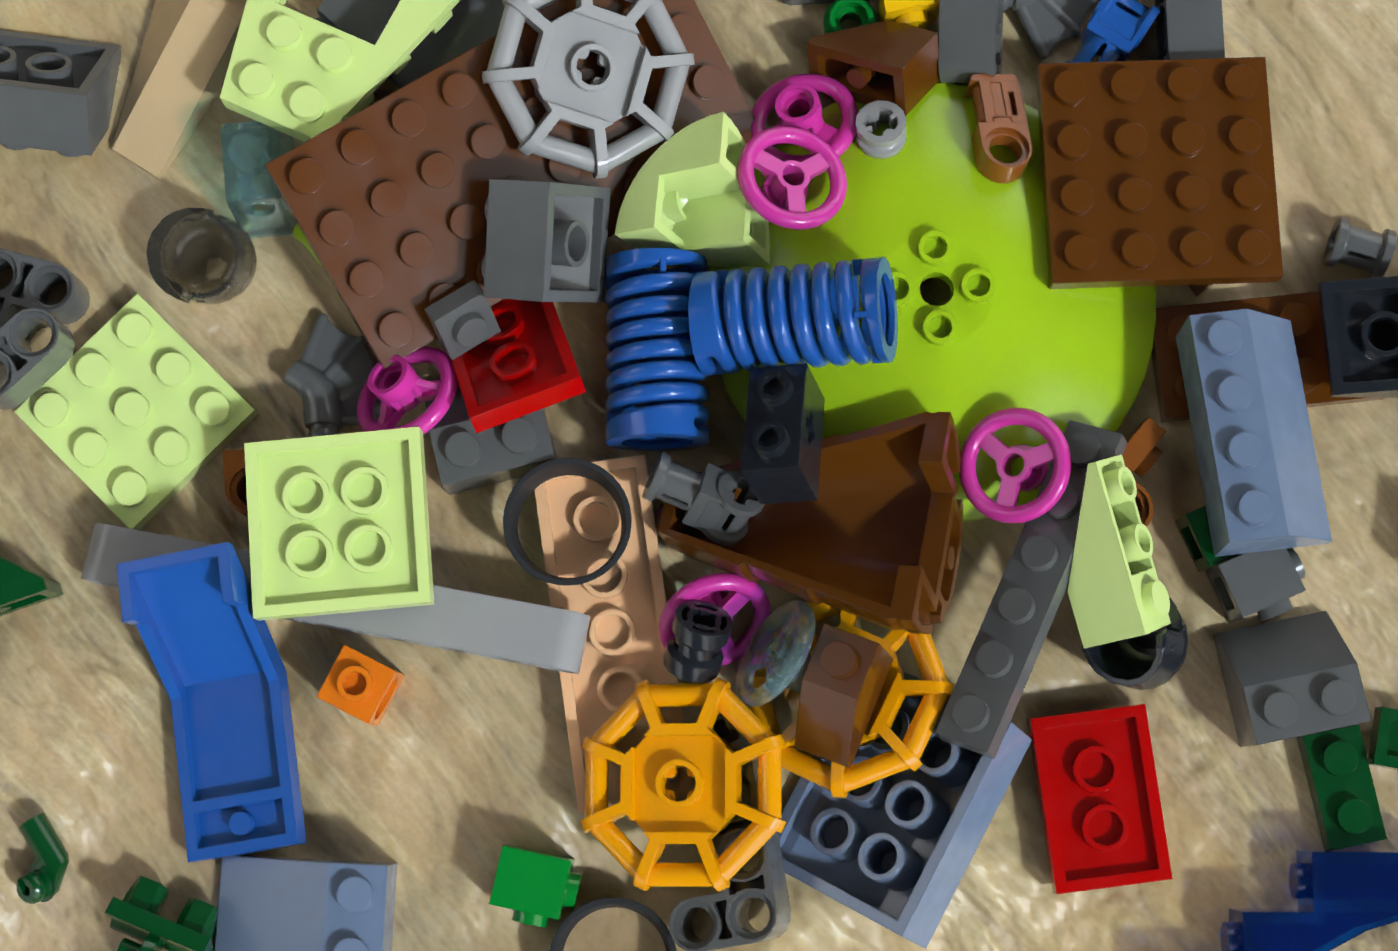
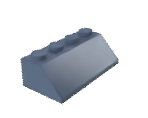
M1250 309L1189 315L1176 335V342L1214 557L1330 544L1332 537L1291 320Z

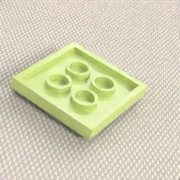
M138 293L94 334L56 374L14 411L128 528L140 530L259 414Z
M420 427L244 443L254 619L262 621L434 605L423 431Z

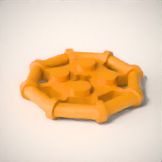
M806 601L786 610H782L780 607L771 614L774 620L747 676L740 678L739 691L745 693L750 710L775 735L782 734L786 747L781 750V768L830 790L832 796L836 798H846L851 790L910 768L915 772L923 764L920 761L922 753L955 687V684L950 683L947 679L932 635L892 630L882 639L857 628V616L825 603L817 605ZM840 613V625L835 626V628L879 643L893 658L860 746H866L882 737L893 750L853 764L850 769L831 762L830 765L794 748L802 678L819 638L817 634L806 637L800 628ZM790 638H792L798 647L784 676L772 677ZM907 641L911 645L923 680H905L903 670L899 665L895 652ZM773 693L784 694L792 710L790 714L793 723L783 732H781L769 696ZM906 696L923 697L903 740H901L891 727Z
M717 678L713 683L651 684L648 679L635 684L636 691L591 738L585 737L581 748L585 750V818L580 821L584 833L591 832L634 878V886L643 891H647L650 887H714L718 892L729 888L730 879L776 832L782 833L786 821L782 819L781 750L786 747L782 734L775 735L730 690V682L721 678ZM703 706L696 723H666L661 712V707ZM719 713L751 744L750 746L734 752L729 744L713 730ZM645 715L650 727L643 735L646 737L627 753L614 748ZM758 759V809L742 803V765ZM609 761L621 765L620 802L608 807ZM684 766L687 767L688 776L695 778V789L688 791L686 800L678 801L677 792L667 789L668 778L677 777L678 768ZM735 815L752 821L719 856L712 839L720 831L728 827ZM628 816L631 821H635L645 831L643 833L649 841L644 854L613 822ZM666 844H696L703 863L660 862V858Z

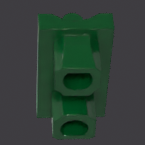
M139 876L125 894L123 900L115 897L111 899L105 915L111 918V929L143 942L141 945L123 938L117 951H214L211 939L217 923L218 910L215 906L196 898H189L176 923L158 916L169 896L168 888L144 876Z

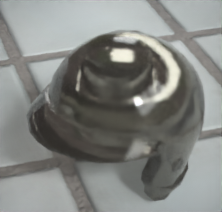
M184 208L172 212L164 217L152 231L147 244L146 254L149 271L156 284L165 293L186 303L191 301L211 305L231 301L246 290L256 272V250L249 234L232 219L214 213V210Z

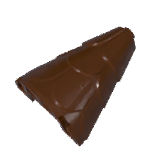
M923 412L844 436L837 434L822 439L818 500L765 504L760 513L749 518L748 532L742 542L735 546H722L707 539L700 530L682 523L685 510L666 502L660 504L657 510V532L670 549L724 572L736 574L749 582L759 583L764 581L817 605L825 603L891 630H904L912 634L933 633V624L929 623H942L949 608L955 588L962 543L963 499H957L958 486L952 474L960 473L961 455L951 412ZM742 459L718 467L726 471H741ZM737 488L736 491L734 492V494H735V499H734V501L737 499L738 495L740 494V492H741V490H742L741 488ZM728 516L727 520H726L725 523L723 524V526H722L723 529H727V528H728V526H729V524H730V523H729V518H730V516Z

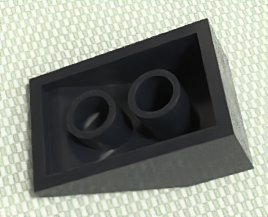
M1398 276L1320 282L1318 284L1331 397L1398 398Z

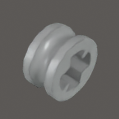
M879 100L868 103L861 108L856 116V141L859 149L870 157L884 159L900 152L906 143V116L904 111L895 103ZM880 123L890 125V128L885 129L882 136L874 135L872 132L878 129Z

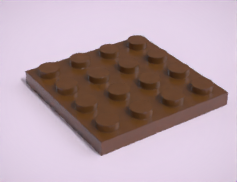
M1265 57L1045 63L1038 65L1036 70L1049 289L1278 282L1283 277Z

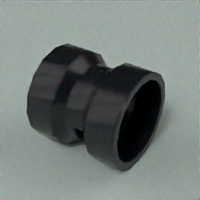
M693 600L680 604L675 611L672 622L674 636L668 640L663 655V664L666 669L675 677L692 683H705L717 678L724 659L721 648L726 646L733 628V621L728 612L718 605L707 601Z

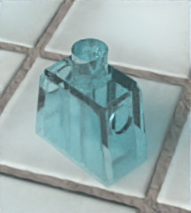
M257 121L221 125L226 200L245 239L293 234L296 221L263 166L294 148L293 137ZM254 204H267L273 208L266 211H255Z

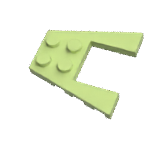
M247 0L220 99L226 108L305 142L366 108L375 99L373 93L392 73L398 75L412 60L410 53L430 32L436 34L453 16L451 10L460 0H400L375 45L285 7L284 5L287 0Z

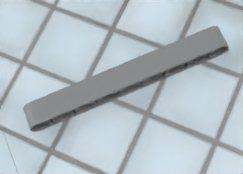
M94 523L81 579L119 588L116 565L118 563L214 544ZM234 548L251 586L250 551ZM433 585L434 605L284 618L291 621L573 674H579L590 621L589 615L436 585Z

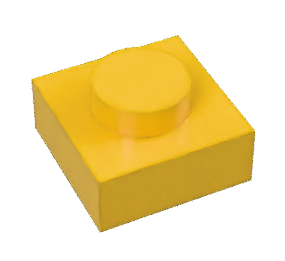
M879 0L877 9L879 22L891 20L925 29L929 26V22L936 20L939 0Z

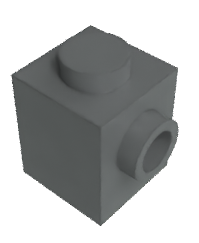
M1293 548L1245 553L1205 570L1229 623L1256 612L1261 622L1293 609L1290 597L1306 591L1301 580L1305 577V570L1301 559Z

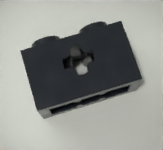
M807 363L750 368L741 471L761 504L818 500L825 398Z

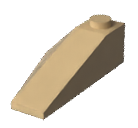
M155 0L112 146V150L158 180L162 179L221 93L247 0Z

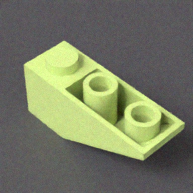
M1122 454L1089 463L1087 466L1067 590L1083 648L1146 635L1171 624L1168 614L1170 610L1169 595L1163 583L1158 580L1152 559V537L1148 528L1141 522L1135 501L1137 494L1136 482L1131 471L1125 467Z

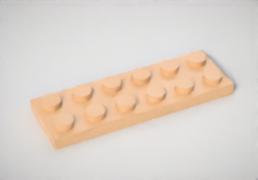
M645 454L592 462L605 469L618 481L627 496L631 509L632 525L629 541L617 563L605 574L583 584L564 586L547 583L550 607L590 616L579 674L559 671L579 814L585 813V750L581 748L584 738H591L636 691L635 684L646 679L651 684L678 683L677 677L671 674L663 664L665 648L659 635V621L667 603L652 501L642 497L648 480ZM559 476L540 484L534 490L546 573L558 577L575 578L598 570L611 558L621 536V517L613 497L597 482L581 476ZM661 707L666 723H684L682 707ZM645 715L614 748L627 753L646 737L643 735L650 727ZM609 761L608 807L620 802L621 765ZM684 766L678 768L677 777L668 778L667 789L676 791L678 799L687 798L688 791L693 790L692 777L688 776L687 767Z

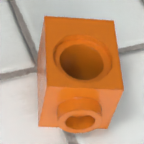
M344 645L316 697L367 724L378 726L405 675L354 648Z

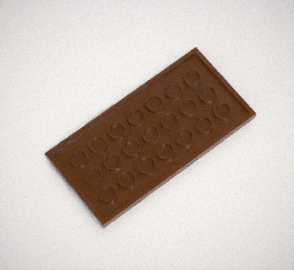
M557 0L538 12L551 22L575 9L576 0ZM593 0L594 6L620 15H624L631 2L625 0ZM662 0L688 53H694L695 65L690 66L672 126L673 131L676 134L700 119L725 112L739 130L745 143H747L752 136L751 124L755 116L695 1ZM642 15L635 25L640 33L637 36L643 48L647 47L651 56H663L664 54L644 15ZM524 23L512 68L529 67L539 33L527 23ZM496 34L267 162L263 166L375 358L385 369L394 364V362L389 361L394 355L404 358L437 338L424 310L425 308L473 280L484 291L482 261L486 254L487 220L485 217V203L489 196V179L555 182L610 188L608 237L615 234L619 211L633 179L649 157L664 142L654 145L609 170L606 178L597 179L593 178L591 172L534 154L526 157L517 149L520 143L489 84H483L482 71H487ZM589 52L586 59H578L577 70L582 72V81L590 84L592 78H602L605 68L597 65L598 55L594 52ZM665 68L652 69L643 103L652 111L654 110ZM530 80L513 81L533 121L537 124L547 111L536 97L533 84ZM632 114L613 122L614 124L605 128L607 145L643 126L642 123ZM560 120L548 134L588 148L590 147L589 130ZM487 297L490 306L503 300L501 298Z

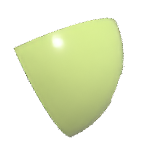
M725 112L707 116L686 126L670 137L668 141L664 142L649 157L633 179L624 197L617 218L616 236L638 249L674 248L696 252L705 256L707 266L741 267L770 264L769 221L760 216L748 204L740 190L737 179L738 159L746 143L737 127Z

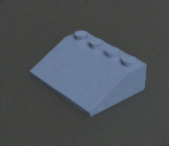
M903 671L905 680H921ZM906 696L891 727L901 740H903L923 697ZM949 699L922 753L920 761L923 764L915 772L910 768L849 791L846 798L833 797L830 790L800 777L782 812V819L786 821L782 833L778 832L784 872L925 949L1032 741L1030 737L1011 721L995 759L941 740L935 734V731ZM880 737L869 745L859 746L852 765L893 749ZM812 754L813 757L831 765V761Z
M255 856L222 858L215 951H392L398 863Z

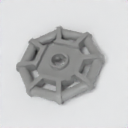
M502 0L505 8L487 71H482L483 84H489L520 143L517 149L526 157L534 154L591 172L595 179L606 178L609 170L660 142L668 141L675 134L672 129L689 67L695 65L694 53H688L662 0H625L631 2L624 15L594 6L593 0H576L575 9L551 22L536 9L553 0ZM642 15H644L664 54L663 56H651L647 47L643 48L637 36L640 33L635 25ZM524 23H527L539 33L529 67L512 68ZM589 52H594L598 55L597 65L605 68L602 78H592L590 84L582 81V72L577 70L578 59H586ZM665 68L654 110L652 111L643 103L652 69ZM530 80L533 84L536 97L547 111L537 124L533 121L513 81ZM632 114L642 123L643 126L607 145L605 128L614 124L613 122ZM560 120L589 130L590 147L588 148L548 134Z

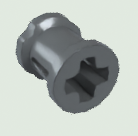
M1340 216L1335 221L1328 238L1324 254V265L1334 267L1337 263L1370 271L1371 278L1383 277L1394 253L1397 233L1390 229H1385L1382 233L1353 226L1350 225L1349 218Z

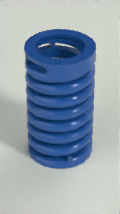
M640 248L614 253L606 258L605 287L608 291L605 295V303L609 310L605 316V324L610 330L605 338V345L610 351L605 360V366L610 372L605 381V388L610 393L606 401V410L608 411L606 412V444L610 447L633 451H678L699 448L709 443L708 425H704L709 419V412L705 406L701 405L709 398V391L704 385L698 384L705 381L708 375L705 376L701 373L696 364L688 322L689 290L692 279L696 273L706 272L707 266L705 256L699 253L674 248ZM667 265L682 266L678 268L666 269ZM657 266H658V270H647V269H645V268H651V267H657ZM639 404H641V405H651V406L640 407V408L635 407V405H639Z
M885 257L853 259L852 262L841 260L836 264L835 271L830 263L819 262L814 266L813 271L809 265L804 263L796 264L792 268L791 273L786 266L779 265L774 266L769 274L763 267H755L749 271L748 275L742 269H734L730 272L728 270L698 272L692 279L688 301L689 333L696 364L700 372L705 376L726 374V372L728 374H735L740 372L742 368L750 372V368L807 363L814 368L824 367L829 362L835 366H844L849 364L852 359L859 365H864L871 361L872 364L891 363L895 358L898 338L897 302L892 271ZM860 291H861V299H862V307H863V310H861ZM861 317H863L862 326L860 328ZM839 324L841 328L840 338L838 337Z

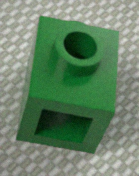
M509 844L502 845L489 904L514 910L513 921L532 926L546 927L548 918L559 920L562 917L564 907L575 909L582 874L572 872L575 859Z

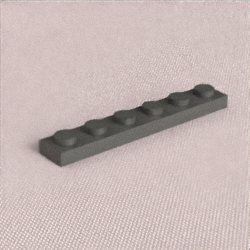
M1069 420L1063 434L1071 453V474L1068 485L1062 497L1048 512L1024 524L935 731V734L941 740L995 759L1069 584L1087 466L1089 463L1120 454L1123 456L1128 443L1121 433ZM1054 461L1049 466L1037 497L1040 496L1050 482Z

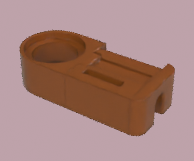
M974 74L969 81L964 97H972L977 122L976 129L971 138L976 166L984 177L993 182H1014L1023 174L1032 154V143L1020 80L1014 74H995V76ZM994 145L1007 146L1015 152L1018 161L1014 163L1000 162L992 156L989 148Z

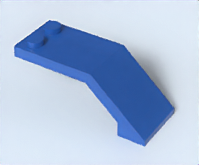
M225 542L116 564L122 622L137 626L171 700L188 862H202L307 844L287 672L265 620L258 621L253 618L251 586L233 544Z

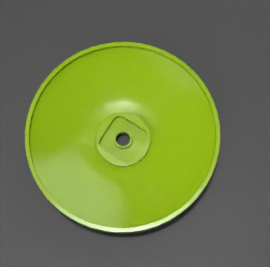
M936 83L906 115V143L896 155L885 159L870 157L859 149L855 135L849 148L839 157L846 172L847 192L842 207L832 219L818 227L804 230L784 228L769 222L770 264L741 267H710L709 271L728 270L730 272L734 269H742L748 275L749 271L755 267H763L769 274L774 266L784 265L791 273L792 268L796 264L805 263L813 271L817 263L828 262L835 271L836 264L841 260L852 262L853 259L885 257L888 260L894 280L898 314V338L895 358L891 363L872 364L871 361L864 365L857 364L853 359L844 366H835L829 362L828 365L821 368H814L808 364L825 398L822 439L837 434L844 436L923 412H951L961 452L967 435L979 421L996 411L1017 407L1032 409L1042 413L1051 419L1063 434L1069 420L1116 432L1122 424L1142 385L1153 349L1156 323V286L1049 289L1038 110L1024 104L1032 143V154L1023 174L1019 179L1011 183L993 182L984 177L976 166L971 138L976 129L977 122L972 97H964L967 86ZM835 102L822 109V117L824 123L840 130L842 113L839 105ZM856 102L858 113L867 104ZM880 123L878 129L872 132L874 135L882 136L885 129L890 128V125ZM782 143L775 147L779 151L790 155L812 153L801 146L789 143ZM994 145L989 148L992 156L1000 162L1014 163L1018 161L1015 152L1007 146ZM754 168L755 180L760 189L765 177L760 170ZM827 171L813 177L807 186L808 194L805 199L806 212L821 206L828 197L830 180ZM929 278L942 279L950 287V301L940 306L928 304L921 297L920 284ZM860 291L861 310H863V307H862V299H861V291ZM861 317L860 328L862 326L863 317ZM839 324L838 337L840 338L841 328ZM742 368L740 372L735 374H728L727 372L726 374H719L726 394L745 426L750 372ZM1009 425L993 432L998 439L1009 447L1028 445L1034 448L1047 443V440L1039 432L1023 425ZM980 448L976 460L977 479L985 494L997 502L1001 478L996 469V461ZM1022 457L1015 459L1011 466L1012 474L1017 476L1024 469ZM952 473L958 486L957 499H963V523L987 519L988 517L979 512L966 497L961 486L959 473ZM1040 487L1031 492H1019L1016 506L1027 504L1036 499Z

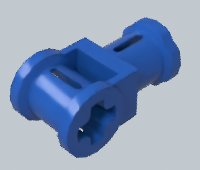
M1100 0L1079 40L1083 45L1073 60L1066 61L1065 63L1092 62L1095 56L1100 57L1097 62L1125 61L1131 51L1135 52L1162 9L1156 5L1148 8L1137 0Z

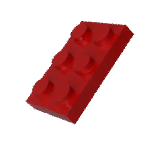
M513 299L499 301L491 306V309L501 332L452 360L466 409L476 434L586 392L554 302Z
M1140 704L1027 719L1029 736L1032 739L1031 750L1053 894L1173 879L1146 705Z

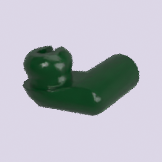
M41 813L19 826L21 834L34 854L27 873H25L24 877L18 879L16 885L19 897L29 904L47 902L57 894L69 863V854L46 814Z

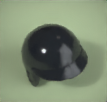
M1170 596V610L1168 614L1171 624L1146 635L1089 648H1083L1082 644V650L1088 664L1098 675L1112 684L1137 690L1154 689L1172 679L1181 669L1186 658L1188 634L1187 626Z

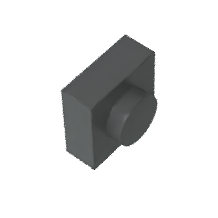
M475 280L424 309L443 350L451 360L501 332L488 299L483 297L484 291Z

